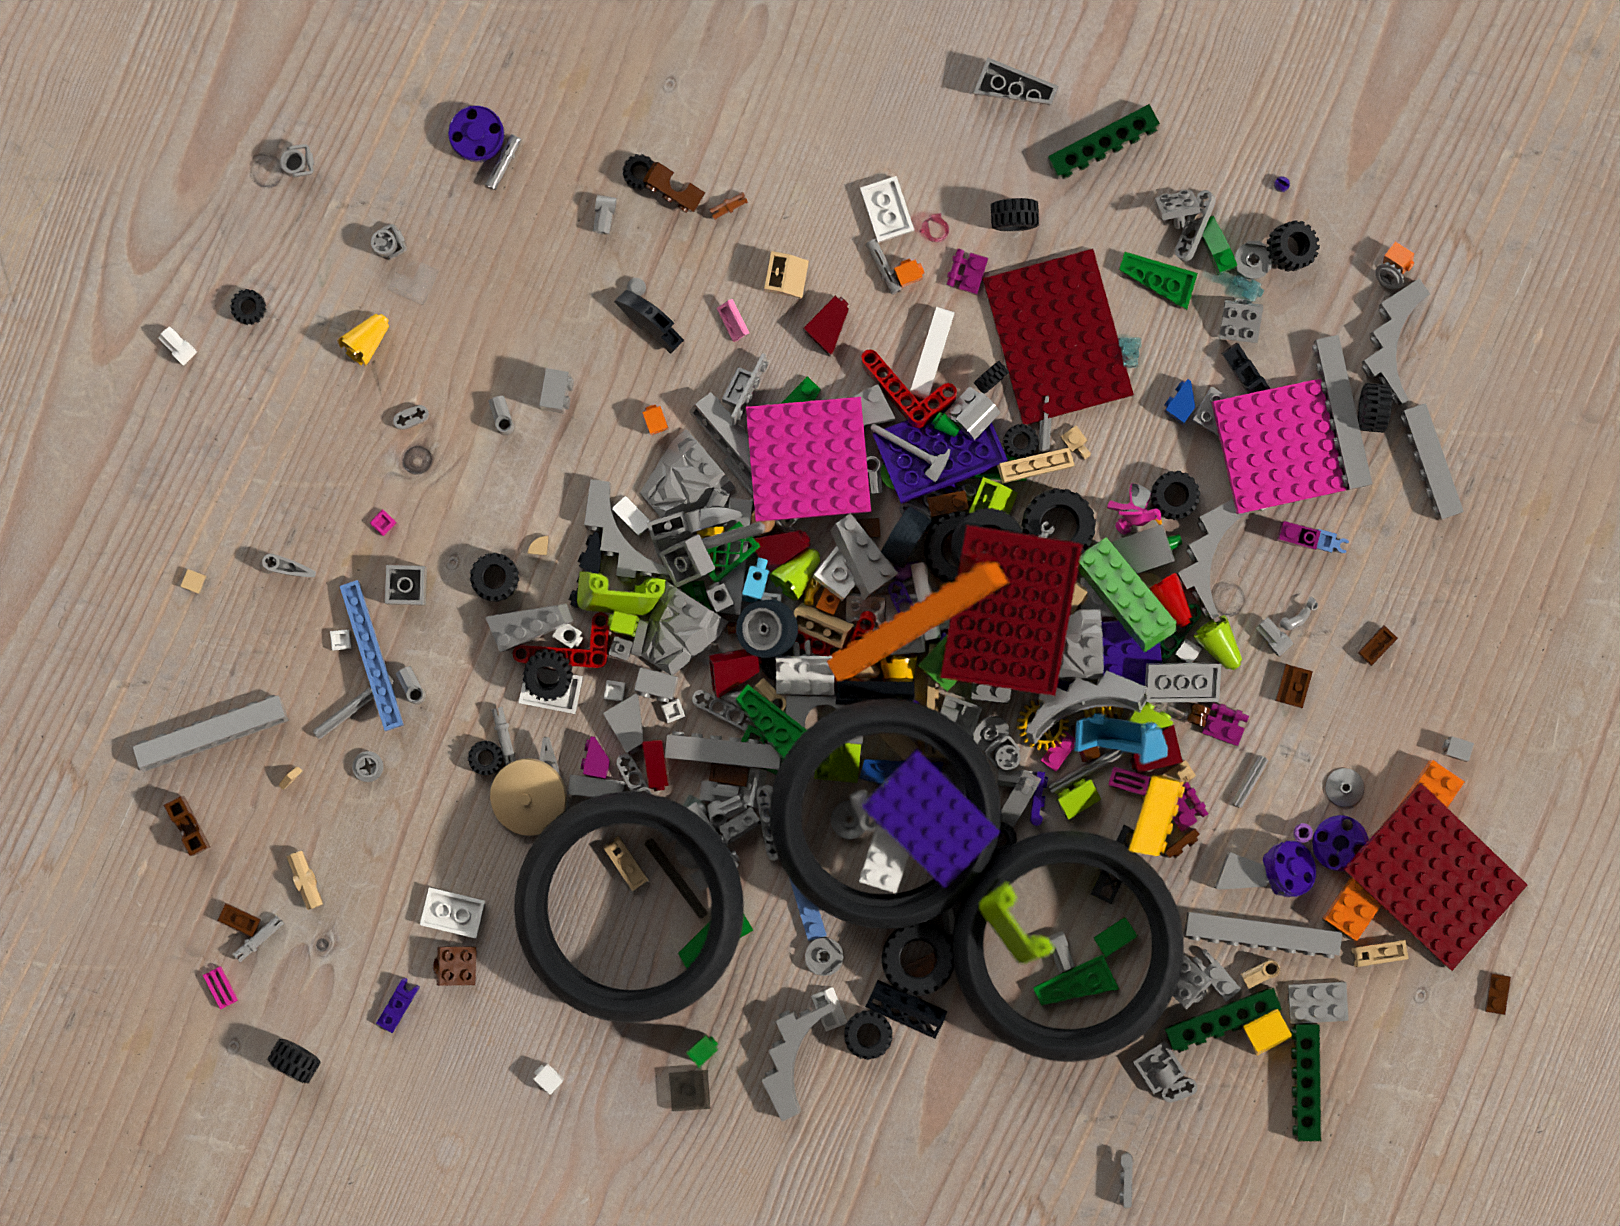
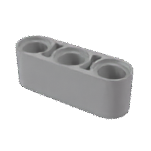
M570 775L568 794L595 797L608 793L624 792L625 781Z

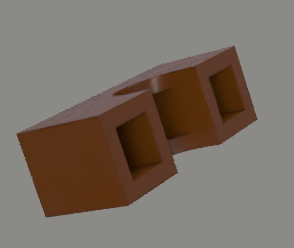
M653 162L642 181L647 184L646 188L654 193L658 191L662 194L661 198L669 203L675 202L678 204L677 208L684 213L688 211L694 212L705 192L690 182H685L679 191H674L670 186V179L674 172L659 162Z
M180 796L164 805L171 821L176 824L182 835L181 840L189 856H195L211 847L185 796Z

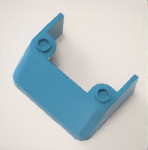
M1094 713V716L1077 720L1075 751L1077 752L1095 746L1141 754L1140 763L1143 764L1167 756L1168 747L1161 728L1157 726V723L1146 722L1142 724L1105 717V714Z

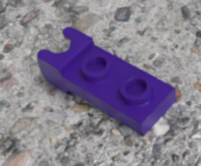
M405 977L400 981L376 1022L377 1025L391 1033L395 1031L420 989V986L416 985L412 990H407L406 983L408 980Z

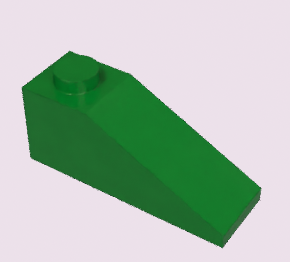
M1214 215L1209 217L1202 234V240L1218 276L1235 269L1238 265Z
M705 1035L688 1049L687 1054L699 1068L718 1051L716 1047L718 1042L712 1035L710 1037Z

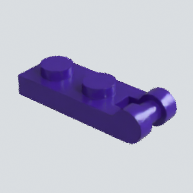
M1036 771V776L1041 778V781L1033 793L1030 822L1032 825L1038 826L1043 821L1040 816V807H1044L1045 796L1042 795L1043 788H1047L1048 777L1045 776V772Z

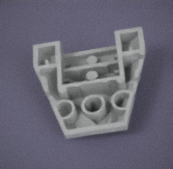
M686 429L670 443L640 494L662 518L681 511L685 514L695 509H700L707 505L714 488H721L729 494L735 489V486Z
M665 580L664 593L651 611L641 656L673 676L688 664L694 656L704 651V648L711 642H715L729 621Z
M1100 609L1078 610L1069 617L1059 679L1074 683L1078 677L1097 685L1099 678L1103 677L1104 673Z

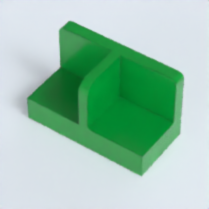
M1123 917L1113 925L1108 926L1107 929L1096 935L1093 939L1102 954L1107 957L1138 935L1128 920Z

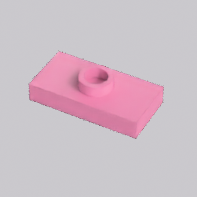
M733 299L728 300L717 308L733 342L749 334Z

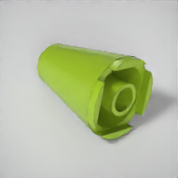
M806 548L772 571L769 575L770 580L776 587L780 586L783 589L782 593L794 601L798 600L821 562L819 558L821 556L820 553L814 548Z
M1225 615L1219 616L1220 620L1216 622L1214 619L1210 620L1196 631L1198 635H1193V637L1225 669L1235 670L1241 665L1242 657L1229 621Z

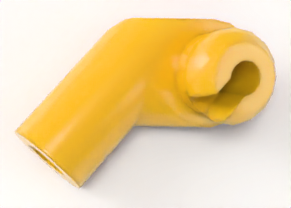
M813 577L804 590V604L808 606L814 604V595L821 586Z

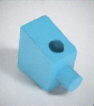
M757 558L755 566H750L742 594V601L753 603L762 600L769 571L766 570L768 560ZM754 577H760L761 579L755 580Z

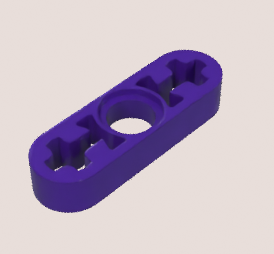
M894 581L889 585L888 593L897 613L901 612L899 609L900 603L908 602L910 606L913 605L902 582ZM893 585L901 586L900 594L901 596L905 594L907 598H903L896 603L895 599H898L896 593L891 592L894 589Z

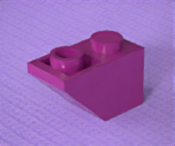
M1283 521L1281 522L1276 541L1316 550L1321 531Z
M591 736L590 740H586L584 750L587 751L586 759L582 758L580 769L583 770V774L606 779L610 759L597 738Z

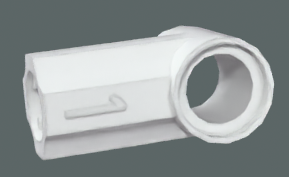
M171 327L165 329L158 337L182 365H185L197 353Z

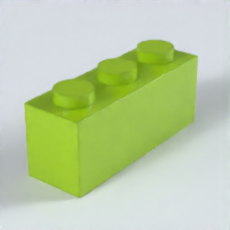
M614 611V615L610 614L608 626L613 633L635 638L639 618L634 615Z

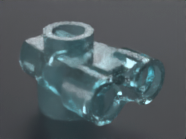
M1237 275L1232 282L1233 285L1244 289L1241 296L1255 302L1257 297H1261L1264 289L1260 288L1262 284L1253 279L1249 282L1244 277Z
M1119 338V347H1121L1124 367H1138L1141 338Z

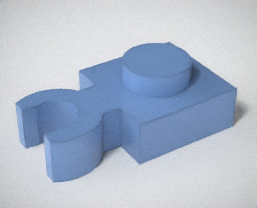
M1318 529L1321 533L1316 549L1332 553L1333 548H1336L1339 553H1346V550L1340 548V544H1348L1349 540L1344 538L1336 540L1337 534Z

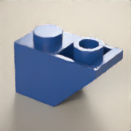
M1189 379L1185 383L1181 381L1175 389L1178 393L1174 398L1170 396L1164 404L1167 407L1164 412L1182 425L1195 409L1192 384Z

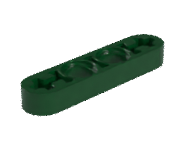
M1197 604L1188 605L1190 609H1197V616H1192L1189 619L1192 623L1191 625H1186V631L1184 633L1175 631L1168 636L1174 639L1175 645L1172 648H1167L1164 645V640L1160 642L1162 649L1169 652L1168 655L1165 652L1162 654V663L1168 660L1200 618L1202 611Z

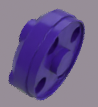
M469 106L460 110L453 117L449 126L448 134L452 148L460 157L468 161H487L498 153L504 142V127L500 118L492 110L483 106ZM471 111L477 112V117L473 120L467 118L468 113ZM494 125L500 127V131L496 134L490 132L491 127ZM456 134L463 135L460 142L453 141V137ZM479 148H484L486 150L485 154L480 157L477 156L476 151Z
M1338 815L1329 817L1318 825L1313 834L1312 848L1317 860L1323 866L1334 871H1344L1345 866L1355 856L1354 847L1358 844L1364 846L1369 839L1366 830L1357 820L1348 816ZM1344 820L1352 822V828L1349 831H1345L1342 828ZM1324 831L1327 833L1328 837L1325 842L1318 841V832ZM1331 856H1336L1339 859V864L1336 867H1332L1328 863Z
M1297 841L1280 842L1272 846L1268 853L1264 854L1263 864L1267 879L1275 895L1291 898L1300 896L1312 888L1316 878L1315 861L1310 851L1303 844Z

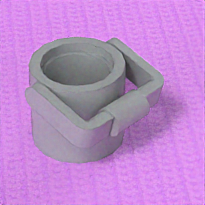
M307 144L289 146L287 151L281 156L280 164L283 170L293 178L308 176L314 171L313 154L310 153ZM305 148V156L297 149Z
M390 224L380 229L371 238V246L375 253L380 257L388 258V260L401 255L407 250L404 243L405 239L401 231H398L396 225ZM398 244H400L402 249L396 252Z
M1004 734L1000 738L998 737L984 752L996 769L1001 767L1005 770H1012L1019 765L1021 760L1020 748L1008 734ZM1009 739L1013 745L1003 744V742ZM993 750L995 751L994 760L989 755Z

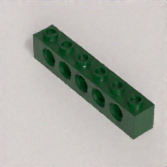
M1150 104L1049 155L1047 161L1056 178L1062 177L1064 180L1072 176L1073 171L1077 169L1082 171L1089 167L1090 162L1094 160L1099 162L1107 157L1106 154L1112 151L1113 153L1124 149L1123 145L1127 143L1132 145L1140 141L1141 136L1154 134L1158 131L1157 128L1160 123ZM1140 122L1143 125V129L1136 130L1133 127V123ZM1119 130L1124 131L1126 138L1119 139L1116 136V132ZM1106 139L1109 142V146L1103 148L1100 146L1099 141ZM1084 148H1090L1092 150V155L1085 156L1082 153V150ZM1071 156L1075 159L1076 163L1068 165L1065 158Z
M1270 987L1165 1027L1164 1030L1172 1050H1177L1180 1053L1188 1050V1046L1195 1043L1198 1046L1206 1043V1039L1213 1036L1216 1039L1224 1036V1032L1230 1029L1232 1032L1243 1028V1024L1251 1023L1276 1009L1280 1011L1282 1008L1274 988ZM1260 1001L1263 1002V1011L1256 1012L1255 1004ZM1241 1008L1246 1010V1016L1243 1019L1237 1017V1011ZM1223 1015L1228 1017V1023L1225 1026L1219 1024V1018ZM1205 1022L1210 1024V1030L1207 1033L1201 1031V1025ZM1186 1029L1192 1031V1037L1189 1040L1183 1038V1032Z
M1294 1024V1028H1291V1040H1294V1048H1291V1058L1294 1059L1295 1067L1291 1068L1292 1079H1295V1086H1292L1291 1091L1292 1098H1295V1106H1292V1117H1295V1125H1292V1136L1298 1142L1321 1141L1320 1025ZM1304 1038H1308L1310 1041V1045L1306 1049H1302L1300 1045ZM1303 1058H1309L1310 1065L1307 1068L1301 1067V1060ZM1308 1077L1310 1085L1304 1088L1301 1086V1080ZM1304 1097H1309L1311 1100L1310 1105L1307 1107H1303L1301 1104V1100ZM1305 1116L1311 1118V1123L1308 1126H1303L1301 1123L1302 1118Z

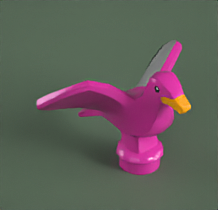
M1132 483L1130 485V502L1128 504H1120L1111 500L1108 503L1107 509L1118 511V515L1125 517L1119 518L1115 523L1116 529L1123 535L1132 531V525L1144 526L1151 520H1155L1158 525L1162 524L1160 510L1157 508L1149 511L1146 510L1151 498V492L1139 484Z

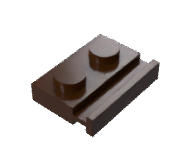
M1285 664L1275 701L1303 708L1313 671Z

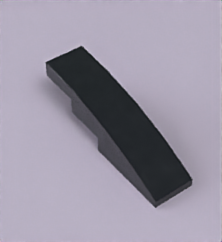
M1235 343L1221 353L1248 394L1271 389L1264 377L1259 374L1252 361L1248 359L1239 343Z

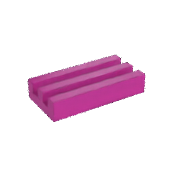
M1113 767L1108 785L1146 796L1151 777ZM1116 772L1143 779L1145 783L1116 776ZM1114 779L1139 787H1143V790H1138L1125 785L1114 783Z
M221 966L203 975L220 1010L238 1001ZM217 972H219V974H220V976H221V978H222V980H223V982H224V984H225V986H226V988H227V990H228V992H229V994H230V996H231V998H232L230 1001H229V999H228V997H227V995H226V993H225V991H224V989H223V987H222V985H221V983H220V981H219L217 975L215 974V973H217ZM209 976H212V978L214 979L225 1001L224 1004L222 1003Z

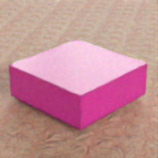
M383 509L370 522L382 536H385L397 523Z

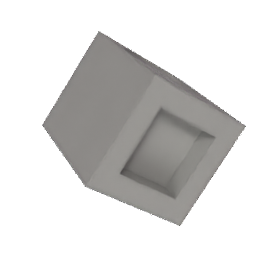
M716 582L709 586L710 590L706 592L716 613L734 605L724 583ZM717 591H722L725 594V598L721 602L714 599V594Z
M615 636L609 655L628 661L633 642Z
M1450 736L1443 743V755L1469 762L1474 743Z

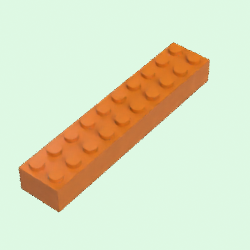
M997 562L978 564L972 568V572L964 573L956 578L957 581L942 586L940 588L941 591L933 592L927 595L924 601L911 605L909 607L910 610L893 616V620L886 621L877 626V630L862 635V639L855 640L846 645L847 648L840 649L831 654L832 658L827 663L837 681L854 677L1007 584L1008 582Z
M1429 760L1401 803L1419 783H1422L1448 808L1465 781L1436 761ZM1350 876L1322 919L1352 940L1358 941L1381 905Z

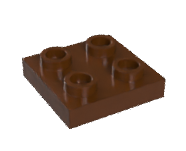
M437 947V957L433 962V970L437 975V985L474 986L476 984V947Z

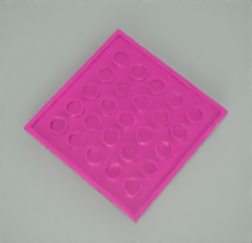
M1321 378L1211 402L1236 514L1346 491L1341 477L1343 475L1342 469L1339 468L1337 459L1339 457L1337 449L1335 450L1333 441L1334 433L1331 431L1329 423L1330 416L1325 405L1326 398L1322 391Z
M861 397L746 407L756 522L871 512Z

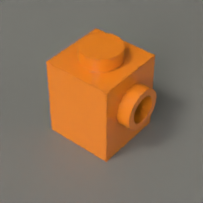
M1395 241L1384 255L1383 263L1395 264L1397 269H1401L1400 273L1404 274L1405 271L1409 272L1415 263L1413 261L1414 253Z
M910 258L900 262V266L894 268L901 288L918 282L923 278V267L921 263L917 264L916 259L913 261Z
M651 405L645 408L646 411L642 412L651 436L669 429L661 406Z
M824 588L816 609L834 616L840 599Z

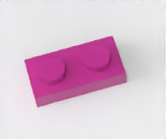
M1065 730L1062 733H1065L1066 737H1058L1062 743L1059 744L1055 740L1056 747L1052 748L1051 746L1040 760L1055 772L1075 747V738Z

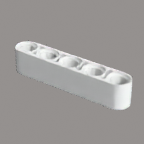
M936 307L910 390L915 398L924 400L930 394L955 312Z

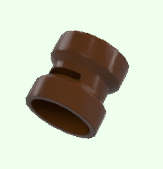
M1192 703V712L1188 715L1187 722L1205 727V719L1211 709L1197 703Z

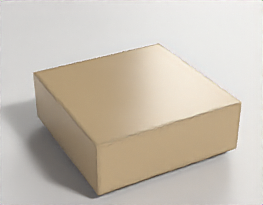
M187 569L181 587L200 594L206 576Z

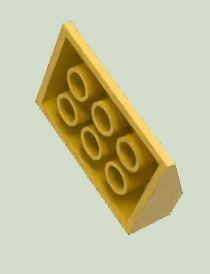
M1164 775L1152 776L1129 851L1160 856L1161 853L1165 852L1167 847L1165 839L1167 834H1171L1173 828L1171 821L1172 817L1177 815L1179 809L1177 802L1178 798H1182L1184 794V782Z

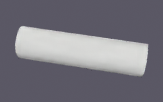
M926 562L910 565L919 603L924 601L927 595L933 593ZM939 625L924 634L925 641L941 638Z

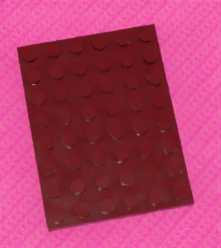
M1094 249L983 278L1022 424L1028 425L1044 420V412L1048 414V418H1054L1134 396ZM1045 396H1049V402L1045 403Z
M966 525L958 576L972 572V568L980 563L989 562L991 564L997 562L1008 583L950 618L940 678L1055 696L1083 544Z
M1419 783L1343 869L1451 971L1456 968L1528 886L1422 783Z

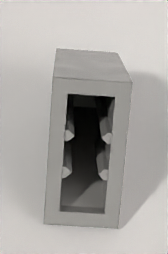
M636 693L603 713L626 753L631 751L632 754L641 750L642 742H644L639 696Z
M1227 852L1214 888L1222 890L1266 887L1269 881L1265 866Z

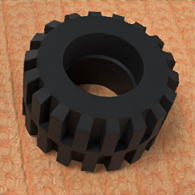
M1012 198L998 200L990 204L992 229L998 231H1024L1039 226L1038 201Z
M1297 220L1276 227L1269 235L1271 238L1267 239L1269 246L1266 249L1270 252V255H1268L1269 259H1273L1272 263L1274 266L1278 264V269H1285L1287 272H1293L1309 266L1319 254L1316 251L1320 249V245H1317L1319 238H1316L1314 235L1316 231L1311 230L1309 224L1305 225V222H1298ZM1289 237L1297 242V256L1288 248Z
M1365 383L1363 386L1358 407L1360 431L1379 433L1386 431L1392 408V391L1389 385Z
M1178 470L1174 472L1169 471L1161 475L1153 484L1150 500L1153 503V508L1160 510L1161 516H1164L1166 519L1178 520L1185 518L1199 504L1200 491L1198 490V483L1196 484L1195 479L1190 477L1188 473H1182ZM1172 484L1180 485L1186 492L1185 502L1177 507L1169 505L1164 498L1165 489Z
M487 553L485 556L479 557L470 570L471 586L476 594L483 599L491 602L506 600L510 595L514 594L515 589L518 587L519 571L515 563L505 555ZM492 566L501 567L506 574L504 584L496 589L489 588L483 580L485 571Z
M545 649L543 652L538 651L534 656L530 657L523 672V683H525L526 690H530L529 694L531 696L536 695V699L544 698V701L548 702L549 699L554 701L557 697L561 698L568 691L573 672L572 665L568 663L569 659L567 657H563L564 654L561 652L557 654L556 650L548 652V649ZM544 666L552 667L558 672L559 680L554 684H545L539 680L537 670Z
M864 1010L854 1014L848 1020L845 1026L844 1039L847 1048L853 1055L860 1059H877L879 1056L884 1055L891 1046L893 1038L892 1028L882 1014L872 1010ZM870 1023L879 1029L880 1038L873 1046H864L857 1039V1031L864 1024Z
M278 1039L267 1058L270 1065L301 1083H310L321 1064L318 1057L287 1039Z

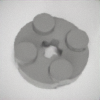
M1248 241L1240 246L1234 256L1238 265L1236 267L1238 274L1250 280L1262 278L1272 267L1273 259H1269L1268 255H1270V252L1267 251L1264 243ZM1252 255H1255V258L1259 260L1254 265H1251V262L1248 261V258H1251Z
M827 937L817 938L806 949V964L814 974L821 976L832 975L842 965V948L833 939ZM820 952L829 953V960L827 962L819 960L821 957Z

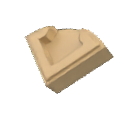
M542 536L534 540L528 549V554L547 555L549 536Z
M1143 572L1137 574L1148 588L1162 581L1157 575Z
M295 767L282 779L279 787L282 790L287 788L302 773V770L299 767Z

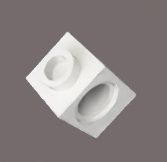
M570 624L556 629L552 636L572 649L575 646L578 648L584 639L581 637L583 633ZM568 630L573 631L575 635L571 641H566L564 638V634Z
M549 1064L545 1067L541 1065L534 1072L536 1075L534 1080L550 1095L565 1080Z

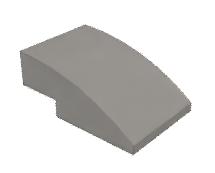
M1163 525L1111 542L1136 574L1175 561Z

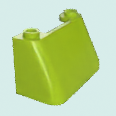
M580 571L577 604L586 611L609 613L617 611L625 614L647 615L653 610L663 595L665 579L645 577V581L642 584L635 585L634 593L608 591V580L604 575Z
M1006 881L980 901L979 909L1014 959L1020 964H1027L1048 955L1055 948L1048 937H1035L1032 935L1027 938L1008 912V909L1016 902V895L1013 888Z

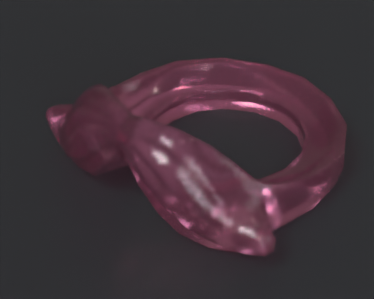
M942 213L933 214L923 222L919 233H924L932 242H941L948 236L949 226L942 219ZM929 220L944 226L945 234L941 238L931 236Z

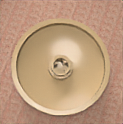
M527 758L511 762L496 775L491 787L490 800L493 812L503 826L514 833L532 836L541 834L556 817L565 811L567 793L561 776L554 768L543 761Z

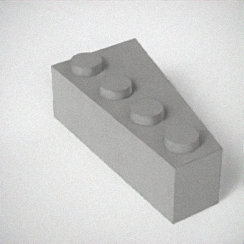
M987 58L973 95L1052 105L1059 86Z
M878 384L852 396L861 397L864 427L872 426L873 423L879 424L895 421V417Z
M851 513L837 522L830 530L840 553L843 554L846 560L847 568L850 569L854 577L853 581L861 592L860 596L863 601L892 581L898 574Z
M567 604L486 617L500 652L511 650L574 621Z

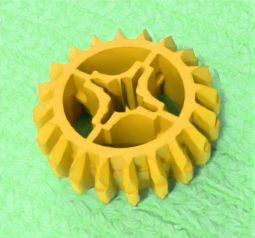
M1038 700V705H1035L1034 701L1030 702L1032 708H1029L1027 705L1024 706L1027 713L1023 711L1019 713L1024 716V719H1017V722H1023V726H1017L1018 730H1024V732L1019 734L1020 737L1027 736V721L1032 712L1036 714L1037 709L1040 707ZM1061 719L1058 721V730L1053 737L1049 728L1044 733L1047 740L1037 741V750L1041 749V744H1044V749L1048 750L1049 743L1052 748H1055V740L1061 744L1062 741L1058 737H1066L1062 730H1069V727L1063 726V723H1068L1069 720ZM1028 738L1024 739L1023 742H1024V743H1027V742H1028Z

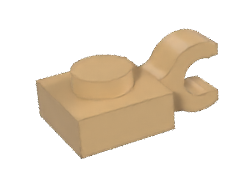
M1074 426L1061 436V439L1070 448L1071 452L1077 450L1084 460L1091 456L1090 451L1084 446L1088 440L1077 426Z

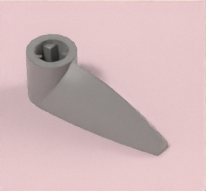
M721 507L697 509L684 514L690 533L742 517L740 511Z
M275 554L265 555L260 562V568L266 574L276 572L299 577H315L316 574L314 570L300 563ZM271 560L274 566L272 565L271 568L267 567L268 564L265 561Z

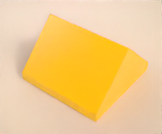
M1278 1009L1243 1026L1256 1056L1291 1039L1292 1036Z

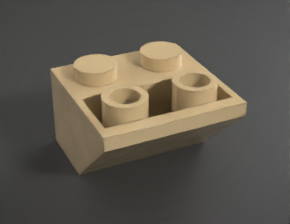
M771 251L764 291L802 299L809 261L790 254Z

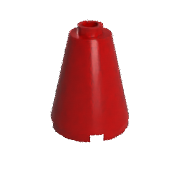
M1176 573L1149 588L1176 621V627L1180 626L1182 628L1191 623L1189 619L1192 618L1179 576Z

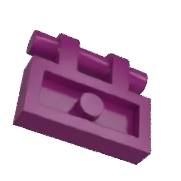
M957 249L956 255H953L951 271H948L947 274L948 280L946 285L954 287L955 281L961 282L959 290L977 295L988 258L970 252L969 258L964 259V250ZM960 264L966 266L963 276L958 274Z
M1213 702L1211 710L1217 712L1216 717L1207 716L1206 725L1203 727L1202 733L1239 746L1245 728L1238 726L1239 721L1247 723L1249 715L1243 714V711L1238 709L1235 711L1227 708L1222 703L1219 705ZM1223 714L1232 717V723L1221 720Z
M1188 782L1183 784L1185 793L1182 798H1178L1177 805H1179L1177 815L1172 817L1181 832L1197 822L1194 816L1197 812H1199L1202 818L1209 814L1205 809L1206 805L1199 800L1195 794L1196 790L1194 787L1191 788ZM1188 797L1195 806L1192 809H1189L1184 801Z

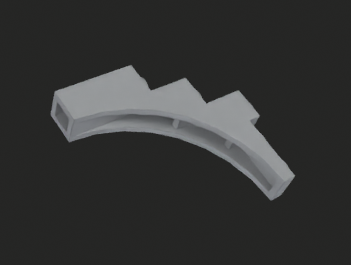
M1420 278L1378 305L1380 308L1379 313L1384 319L1387 318L1388 322L1370 333V340L1380 350L1361 362L1363 364L1362 369L1367 376L1370 375L1373 378L1379 374L1380 383L1390 386L1392 401L1395 404L1398 403L1399 406L1409 399L1402 388L1397 372V342L1409 314L1418 303L1430 294Z
M590 479L584 525L591 531L603 529L600 550L604 552L605 556L615 557L616 554H619L616 576L620 577V581L631 582L632 579H636L637 572H640V576L651 577L652 574H658L659 578L670 580L671 577L665 565L658 564L644 557L621 534L612 514L610 502L611 483Z
M1233 499L1198 518L1199 522L1197 525L1199 529L1207 535L1187 546L1188 550H1186L1191 561L1195 560L1196 563L1176 573L1179 576L1182 588L1185 590L1193 588L1191 593L1194 599L1200 601L1203 606L1201 611L1204 617H1209L1210 620L1219 616L1213 603L1210 589V569L1213 555L1225 532L1239 518L1248 513L1236 514Z
M1106 671L1104 676L1099 678L1097 685L1077 677L1074 683L1069 685L1067 692L1057 688L1055 696L1039 694L1038 701L1040 707L1037 709L1032 723L1030 722L1026 727L1028 742L1036 744L1052 725L1066 716L1081 710L1113 706L1141 712L1149 699L1148 688Z
M825 1000L817 1004V1009L813 1011L806 1009L799 1013L800 1017L797 1016L795 1011L790 1013L787 1010L779 1014V1019L775 1021L785 1041L783 1042L780 1039L771 1044L772 1048L768 1051L778 1071L774 1068L764 1073L765 1077L762 1079V1082L781 1121L787 1120L802 1111L794 1086V1065L797 1052L803 1038L820 1018L836 1008L833 1001L828 1003Z

